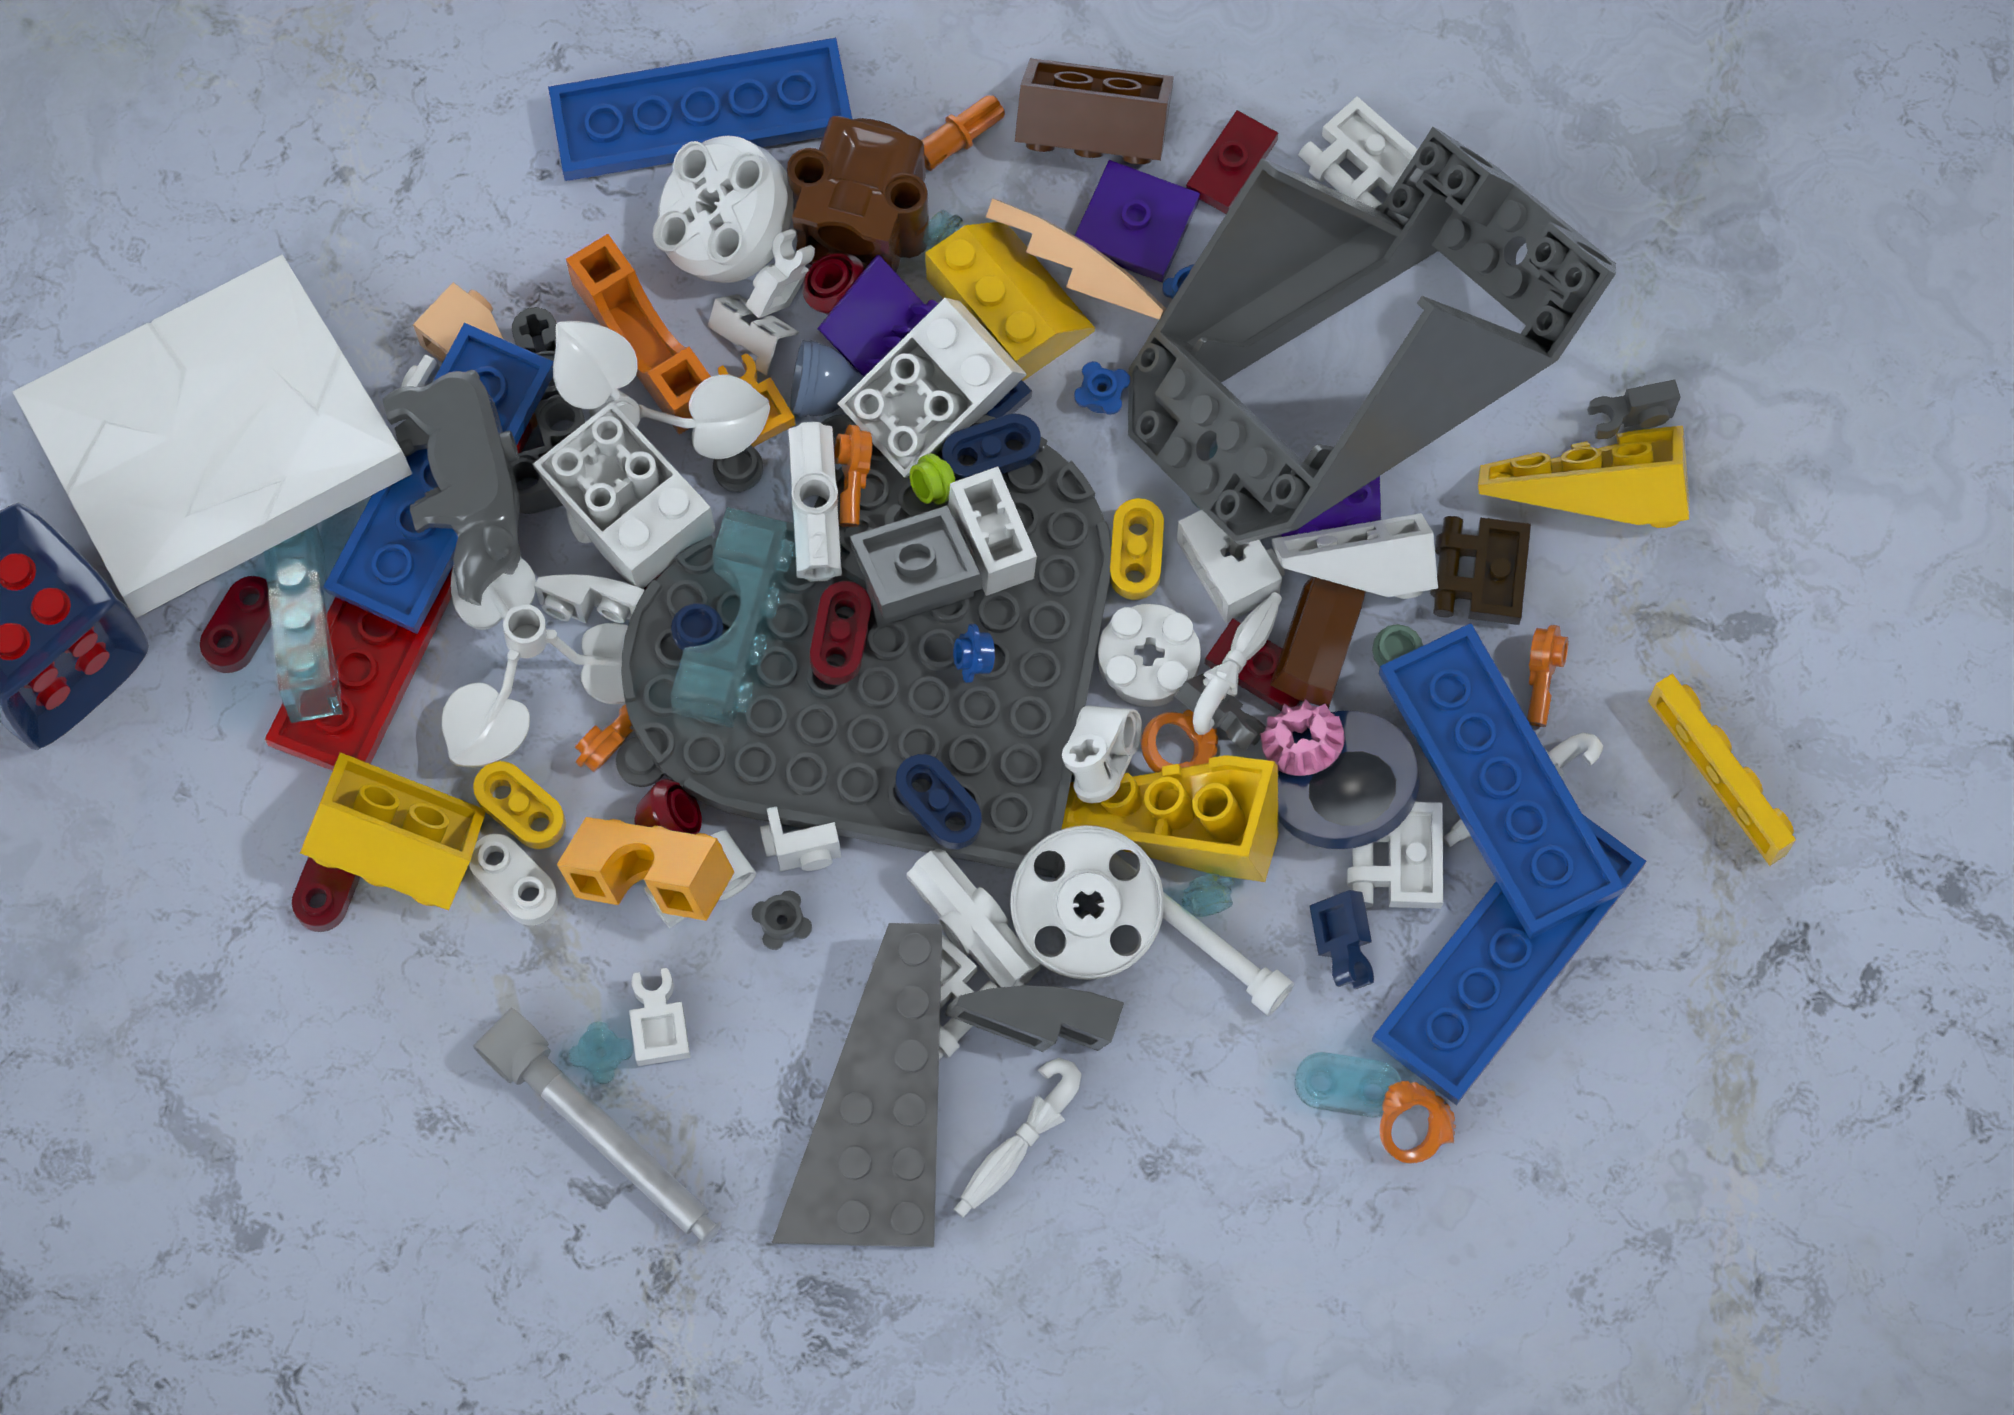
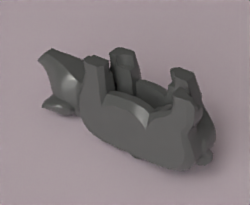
M468 370L466 372L455 371L439 377L424 387L405 386L394 390L383 398V404L387 419L391 425L405 420L394 428L404 456L407 457L418 450L428 449L429 464L433 477L438 484V487L426 492L425 497L410 505L415 530L417 533H421L428 528H452L458 535L453 560L458 595L466 602L481 606L482 595L486 588L503 573L507 575L514 574L520 561L521 550L518 543L520 501L511 462L519 460V454L512 432L510 430L503 432L495 403L481 382L479 374L475 370Z

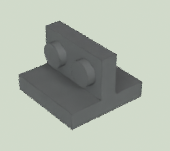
M948 506L850 536L852 551L865 577L867 593L871 600V614L877 627L973 597L974 591L983 588L981 574Z

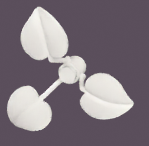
M563 321L556 324V349L553 363L555 386L560 396L574 407L589 409L591 417L612 401L635 427L638 426L640 418L646 417L682 428H693L692 446L694 450L700 455L712 459H724L739 454L748 448L762 432L770 411L769 400L746 381L732 375H716L703 380L693 391L689 401V411L692 418H682L649 409L644 405H638L636 401L618 389L629 384L636 376L638 369L635 351L623 336L607 327L590 322ZM567 511L568 523L575 538L581 543H591L592 541Z
M521 557L514 574L507 575L503 573L486 588L482 595L481 606L466 602L459 597L453 565L451 595L457 614L466 624L479 630L490 629L503 618L506 645L510 651L507 654L508 662L500 693L488 684L471 683L458 688L447 700L442 713V731L450 762L460 767H484L509 757L523 744L530 728V713L524 704L508 699L512 691L518 660L539 655L545 649L547 643H551L574 664L584 665L581 671V683L589 695L606 704H624L621 667L622 651L628 625L604 623L588 629L582 638V651L584 655L577 654L557 636L555 630H546L545 618L542 612L531 605L536 593L534 587L536 583L535 574L528 563Z

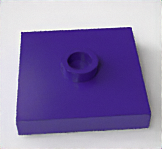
M1109 160L1074 236L1092 245L1118 266L1163 283L1199 203L1200 193Z

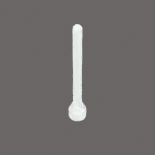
M1116 853L1110 858L1109 869L1116 878L1127 879L1137 871ZM1163 892V919L1248 986L1246 992L1253 997L1251 1003L1267 1016L1271 1015L1287 998L1294 986V982L1279 970L1272 972L1267 967L1262 970L1259 969Z

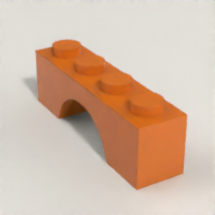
M609 234L604 235L566 258L572 286L599 324L623 336L633 347L638 366L636 376L661 411L682 418H692L689 411L691 395L703 380L711 376L692 349L680 344L665 326L645 294L635 270ZM672 425L679 435L690 429Z

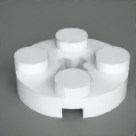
M1157 604L1124 607L1117 610L1112 617V621L1104 628L1098 646L1099 671L1103 679L1105 680L1106 678L1108 684L1116 690V695L1130 704L1143 707L1165 705L1173 701L1174 696L1184 682L1196 677L1199 671L1201 648L1199 638L1193 630V623L1185 614L1177 613L1169 607ZM1148 644L1154 645L1157 651L1163 653L1164 657L1155 658L1153 666L1143 665V657L1135 655L1136 650L1144 649V646Z

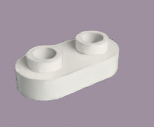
M490 834L476 842L469 863L476 881L517 922L524 925H538L550 919L558 906V893L552 879L508 836ZM500 852L504 854V858L498 865H488L486 858L489 854ZM533 887L539 890L536 899L532 901L521 899V894L525 889Z

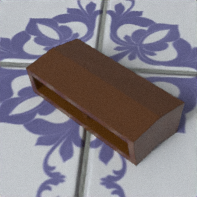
M1312 576L1302 588L1270 685L1298 700L1304 701L1306 699L1309 703L1317 706L1326 704L1329 709L1362 609L1366 591Z

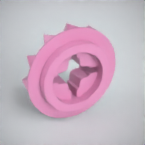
M1306 699L1301 706L1290 708L1284 704L1281 713L1275 717L1268 716L1267 727L1263 733H1260L1265 758L1268 761H1275L1279 771L1295 776L1315 774L1329 767L1340 755L1345 738L1339 716L1332 714L1326 704L1320 707L1312 706ZM1307 728L1310 729L1312 736L1310 741L1302 738L1297 744L1294 743L1293 731L1303 733Z

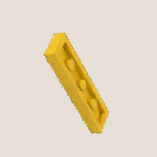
M1673 673L1657 682L1648 700L1652 708L1768 865L1771 866L1785 857L1796 841L1793 836V826L1786 814L1779 808H1772L1762 794L1763 787L1757 775L1749 767H1742L1731 753L1732 745L1729 738L1719 726H1711L1700 711L1701 703L1693 689L1687 684L1681 685Z

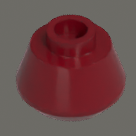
M834 253L818 259L810 267L803 282L802 293L806 303L812 309L828 315L865 270L862 262L856 256L849 253Z
M663 779L656 782L637 804L634 823L635 825L646 827L661 826L670 831L696 835L700 832L702 826V815L696 798L686 793L681 788L680 783Z

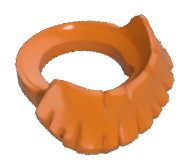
M1190 709L1185 710L1183 713L1165 712L1151 719L1144 728L1141 739L1142 754L1153 772H1161L1162 766L1173 765L1164 760L1159 754L1156 747V735L1163 725L1174 724L1181 727L1194 743V754L1191 761L1179 764L1181 768L1209 763V758L1217 754V728H1212L1204 735H1198L1193 725L1194 712Z
M1401 1081L1388 1087L1382 1103L1384 1113L1381 1117L1379 1131L1382 1145L1391 1156L1404 1163H1419L1432 1157L1442 1144L1454 1143V1129L1456 1125L1453 1122L1455 1121V1116L1450 1110L1451 1107L1444 1103L1445 1100L1441 1096L1436 1095L1435 1091L1427 1089L1426 1086L1419 1085L1417 1082ZM1414 1105L1424 1106L1429 1111L1428 1132L1425 1139L1413 1149L1404 1150L1398 1148L1394 1144L1391 1135L1395 1119Z

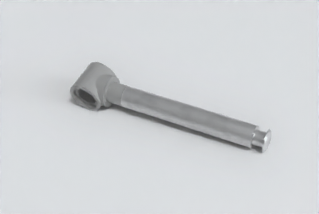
M510 1008L473 1045L477 1053L507 1082L512 1083L514 1081L517 1085L523 1082L528 1083L686 1234L693 1232L700 1239L698 1246L707 1244L716 1236L721 1228V1221L715 1224L707 1217L709 1210L548 1059L551 1052L547 1047L549 1045L548 1042L519 1012Z

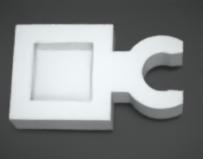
M667 968L661 969L662 984L654 991L646 990L643 987L640 972L634 973L632 976V987L635 996L644 1004V1008L629 1010L635 1057L638 1066L691 1058L682 1002L667 1004V1000L671 997L674 989L672 976Z

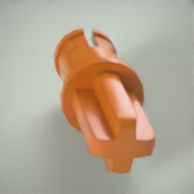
M988 95L955 117L950 114L945 118V124L922 139L925 168L932 171L960 149L968 150L973 146L972 140L1003 119L1005 111L994 95Z

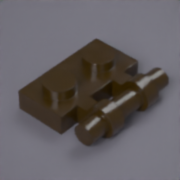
M1457 516L1444 517L1442 533L1436 536L1435 553L1439 555L1437 573L1438 589L1430 590L1431 596L1435 598L1433 614L1439 617H1452L1454 615L1455 600L1459 598L1470 600L1468 619L1519 625L1522 618L1531 524L1480 517L1477 536L1462 534L1464 522L1462 518ZM1461 557L1475 558L1473 578L1458 576L1459 559Z

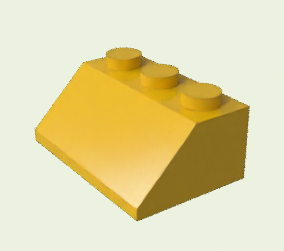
M1000 222L965 225L925 252L926 279L943 299L949 298L960 301L1027 374L1022 381L1095 332L1093 324L1034 255L1026 253L1027 246L1009 225Z
M340 752L300 854L312 858L322 866L339 868L360 876L371 885L388 887L409 895L420 904L437 906L449 911L470 863L486 812L479 806Z

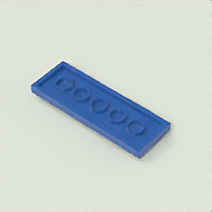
M836 37L548 86L565 181L674 163L677 152L683 145L689 142L698 141L703 143L720 136H735L750 141L762 148L823 137L829 119L832 116L852 119Z
M464 322L433 381L449 372L475 370L495 403L503 432L510 430L517 446L553 377L554 361ZM428 449L418 450L405 457L412 471L411 475L371 496L323 586L328 594L418 634L454 565L453 557L458 540V535L452 528H428L421 533H417L414 527L410 505L425 497L426 492L438 487L429 464Z
M1472 623L1380 666L1379 676L1529 939L1623 893L1625 889L1624 884Z
M1583 815L1624 884V893L1647 861ZM1496 881L1375 1032L1371 1041L1457 1106L1621 895L1529 939Z

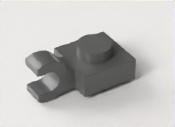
M1673 379L1626 389L1624 396H1601L1591 400L1587 409L1589 415L1604 413L1611 419L1608 423H1601L1596 426L1595 438L1609 439L1615 436L1622 424H1624V428L1640 425L1642 428H1653L1673 418L1681 398L1676 380Z

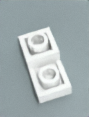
M577 574L538 577L534 585L539 603L547 614L561 621H569L570 618H574L583 623L587 622L594 606L597 607V611L602 616L617 623H624L625 620L630 621L639 599L645 592L644 589L617 580Z

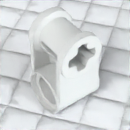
M1085 706L1080 711L1076 726L1068 743L1063 748L1062 758L1065 766L1075 775L1073 786L1077 797L1083 802L1099 803L1108 800L1119 789L1120 782L1130 760L1137 752L1141 742L1142 721L1137 710Z

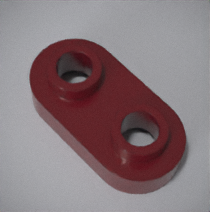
M247 576L237 580L229 588L200 637V650L208 665L214 670L221 673H234L246 667L279 615L281 605L274 586L268 580L259 576ZM250 594L260 595L255 604H243L246 596ZM225 636L233 637V642L230 646L226 648L217 647V643L221 638Z
M841 581L830 585L821 595L810 648V665L817 678L832 685H840L851 681L858 674L862 664L871 617V600L866 590L854 582ZM841 607H849L855 613L852 617L843 619L837 616L836 611ZM833 654H839L846 661L841 666L834 667L829 665L826 660Z
M308 857L292 896V909L299 922L305 928L314 932H325L338 926L347 913L360 876L339 868L322 866ZM317 894L327 896L323 906L319 908L309 906L313 896Z

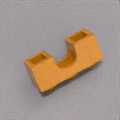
M585 817L557 863L558 868L576 898L619 905L627 891L635 883L644 879L662 913L707 921L735 873L723 851L722 845L717 838H713L710 835L704 833L695 835L670 831L661 826L646 827L628 824L618 819L603 820Z

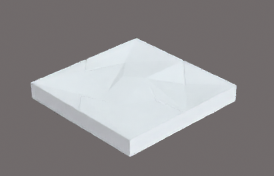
M283 254L154 319L151 323H146L13 391L16 400L114 583L135 618L146 614L412 474L403 451Z

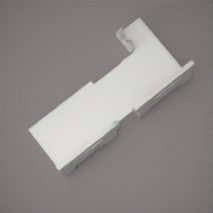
M739 294L715 299L707 327L735 345H741L758 356L755 363L756 369L768 375L778 339L797 335L799 331L771 315L764 317V319L752 321L750 325L742 320L741 317L753 313L745 306L748 300ZM725 303L736 311L734 312L722 304ZM758 326L764 327L765 329L769 330V331L772 332L773 334H769L768 332L764 331L763 329L759 328Z

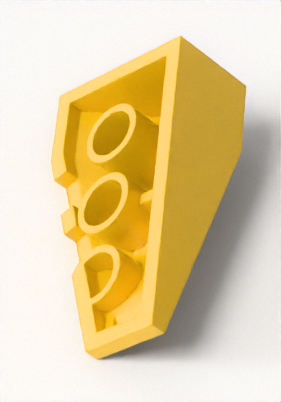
M1681 425L1628 431L1616 434L1617 444L1600 448L1591 447L1588 441L1571 444V450L1564 452L1560 457L1552 459L1546 453L1536 452L1480 465L1479 494L1629 524H1650L1655 528L1672 527L1680 521L1689 520V489L1684 428Z
M1224 755L1209 758V763L1184 768H1181L1179 764L1162 766L1161 772L1138 776L1124 773L1120 787L1115 795L1099 803L1083 802L1077 797L1073 786L1074 782H1070L1062 829L1083 825L1105 827L1119 832L1134 841L1149 858L1213 875L1266 882L1279 835L1278 766L1275 761ZM1125 849L1122 850V851H1125V852H1129V853L1135 854V853L1132 852L1131 850H1125Z

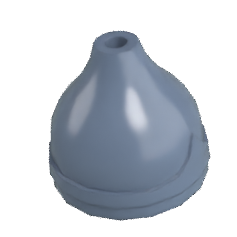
M802 340L794 368L790 410L792 414L801 417H807V415L823 416L833 413L840 408L837 403L865 376L854 370L843 355L834 348L825 344H819L817 341Z

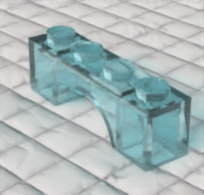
M729 507L726 508L713 552L714 572L727 581L734 589L741 604L740 610L732 626L721 637L704 645L684 649L670 695L672 713L733 728L737 712H747L753 691V683L747 682V677L751 664L760 666L767 636L760 633L765 617L771 619L775 617L780 599L781 589L774 587L778 571H788L793 555L794 542L787 541V522Z
M316 524L264 551L278 689L291 723L343 714L338 669L331 645L325 610L323 586L327 580L324 547Z

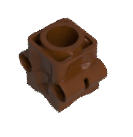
M832 116L827 124L819 150L816 148H804L798 150L790 157L787 163V177L790 188L793 191L792 219L793 228L797 231L796 252L809 245L815 248L814 257L808 264L813 265L818 259L829 254L849 253L856 256L866 269L876 255H880L896 273L901 258H913L926 250L930 239L928 191L924 183L926 178L924 144L920 139L879 120L867 118L849 119Z

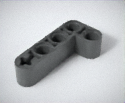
M539 307L527 308L521 311L512 323L515 345L536 354L532 337L541 335L546 351H541L537 354L554 361L557 323L553 315L546 309ZM555 385L547 387L535 410L545 446L518 453L519 460L511 462L516 484L524 478L538 480L529 489H518L520 513L534 514L563 506L535 470L533 463L584 424L585 419L582 409L566 402L560 396ZM561 420H568L574 423L565 431L551 429L555 423Z

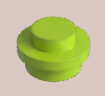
M929 453L920 457L918 463L911 467L909 473L910 483L916 496L926 504L931 502L942 504L949 501L950 483L955 482L952 468L945 460H941L935 454Z

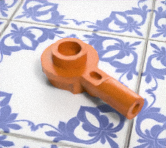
M848 425L845 434L837 435L834 446L835 464H841L844 473V491L840 494L839 525L843 527L859 526L861 489L866 487V476L870 470L872 435L871 432L860 431L858 425Z
M1550 625L1548 629L1536 628L1533 635L1529 661V685L1533 686L1527 715V720L1532 726L1546 727L1552 695L1549 693L1551 678L1556 666L1564 667L1566 663L1569 641L1568 637L1561 636L1560 626Z
M626 704L619 709V717L603 731L595 725L575 746V749L581 753L575 762L578 766L583 767L586 765L595 773L623 744L633 731L630 728L632 724L628 716Z

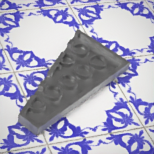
M888 924L772 1240L773 1244L934 1247L942 924Z

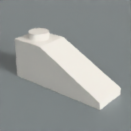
M1422 513L1272 539L1273 549L1284 569L1385 597L1395 596L1409 599L1420 596L1423 591L1438 589L1434 535Z

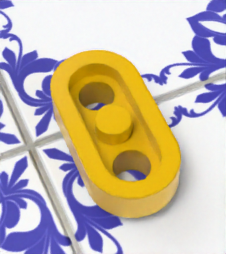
M1135 498L1124 502L1116 510L1113 519L1110 583L1117 594L1129 600H1141L1149 597L1155 592L1160 582L1164 517L1159 507L1147 499ZM1134 524H1141L1146 527L1147 531L1142 535H1135L1129 528ZM1131 571H1138L1143 574L1144 578L1139 582H1132L1126 578V574Z
M497 761L484 766L476 775L473 789L479 806L522 844L533 849H545L553 846L561 839L566 828V819L562 807L556 799L518 767L509 762ZM500 786L511 788L510 794L503 799L493 797V793ZM538 818L549 820L547 828L542 831L531 829V824Z

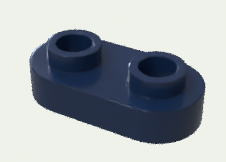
M1016 413L1004 415L951 434L943 445L942 460H945L952 468L955 481L995 467H999L1001 474L1025 467L1035 460L1040 449L1041 433L1037 424L1025 415ZM1009 440H1018L1023 444V447L1019 450H1011L1006 446V443ZM969 455L976 462L971 466H964L958 459L961 456Z
M917 754L901 763L896 773L895 787L902 803L941 846L949 849H962L971 845L979 836L982 824V813L975 800L937 758L927 754ZM917 779H925L931 784V788L926 792H918L912 787V783ZM956 817L961 819L965 826L959 831H952L945 825L946 821Z

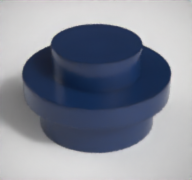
M700 603L690 604L681 608L674 616L671 625L672 637L675 644L684 652L694 655L705 654L712 651L720 643L723 636V622L718 612L712 607Z

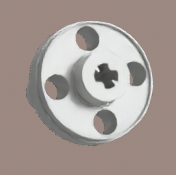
M720 136L703 143L694 141L683 145L675 156L673 171L668 177L661 194L658 219L653 229L654 243L659 249L665 251L676 266L701 279L720 283H732L753 276L773 259L772 244L774 238L779 233L790 228L794 200L793 191L790 188L785 169L765 149L740 137Z
M1083 825L1056 831L1030 849L1015 873L1011 888L1010 908L1016 933L1021 943L1035 960L1059 975L1074 979L1091 980L1118 974L1136 963L1147 952L1154 942L1162 923L1164 894L1159 874L1153 862L1134 841L1119 832L1105 827ZM1119 850H1131L1138 858L1137 871L1127 879L1114 877L1109 869L1110 858ZM1044 851H1056L1062 856L1064 861V869L1060 876L1053 880H1044L1038 877L1034 871V862L1037 856ZM1083 891L1087 895H1091L1094 891L1100 893L1101 899L1095 900L1098 906H1101L1098 912L1094 915L1087 910L1080 915L1074 912L1073 907L1079 906L1078 902L1074 900L1079 892ZM1126 924L1135 927L1140 938L1137 947L1133 951L1123 954L1112 949L1110 937L1115 928ZM1046 926H1056L1065 935V943L1062 949L1051 955L1040 952L1035 946L1036 934Z

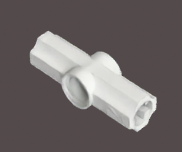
M803 422L796 427L788 429L797 578L808 579L810 582L828 581L842 574L833 428L820 422ZM816 495L825 498L827 503L822 507L811 508L802 501L809 496Z
M940 849L929 851L907 872V879L911 885L914 886L922 899L939 916V924H942L943 931L950 941L966 956L970 954L998 988L1026 985L1040 970L1039 962L1031 956L1020 939L1008 927V919L997 902L984 888L979 887L977 889L946 851Z

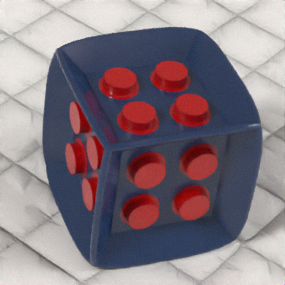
M14 503L0 510V723L29 748L39 750L65 735L121 686L143 661L148 652L149 645L134 615L124 603L115 597L96 570L42 517L25 505Z

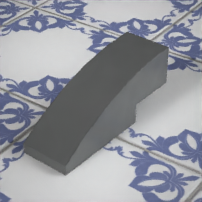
M1021 985L990 988L960 995L947 1006L945 1015L1041 1052L1054 1045L1058 1036L1099 1051L1112 1042L1124 1002L1092 992L1063 987Z

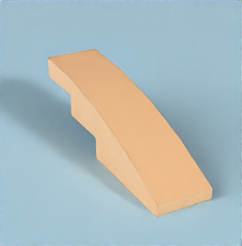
M992 198L986 218L1032 233L1026 253L1073 268L1066 288L1160 320L1166 308L1132 275L1092 245L1048 220Z

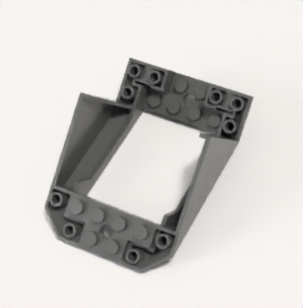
M1435 127L1431 128L1379 210L1262 158L1129 367L1128 436L1234 542L1245 544L1297 530L1558 361L1616 275V263L1501 169ZM1526 243L1527 254L1521 263L1516 264L1517 252ZM1438 251L1526 325L1520 334L1421 296L1417 304L1424 311L1334 447L1321 444L1316 445L1304 461L1221 383ZM1216 440L1218 449L1216 454L1210 459V448Z

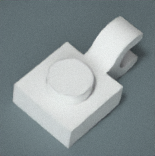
M794 228L781 232L774 238L772 250L775 257V265L769 264L765 266L753 280L755 288L745 306L758 318L789 307L809 271L805 265L813 259L815 248L809 245L795 253L792 241L797 231Z

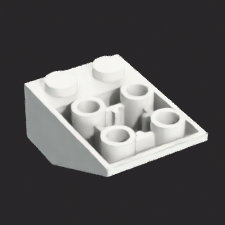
M944 298L837 404L862 431L871 432L873 444L903 477L907 478L911 467L918 463L920 457L929 453H938L943 449L946 439L951 434L974 424L990 411L1027 374L960 301Z
M612 401L533 463L535 470L603 557L628 584L644 589L653 579L655 580L676 561L677 555L693 544L707 538L715 531L711 507Z

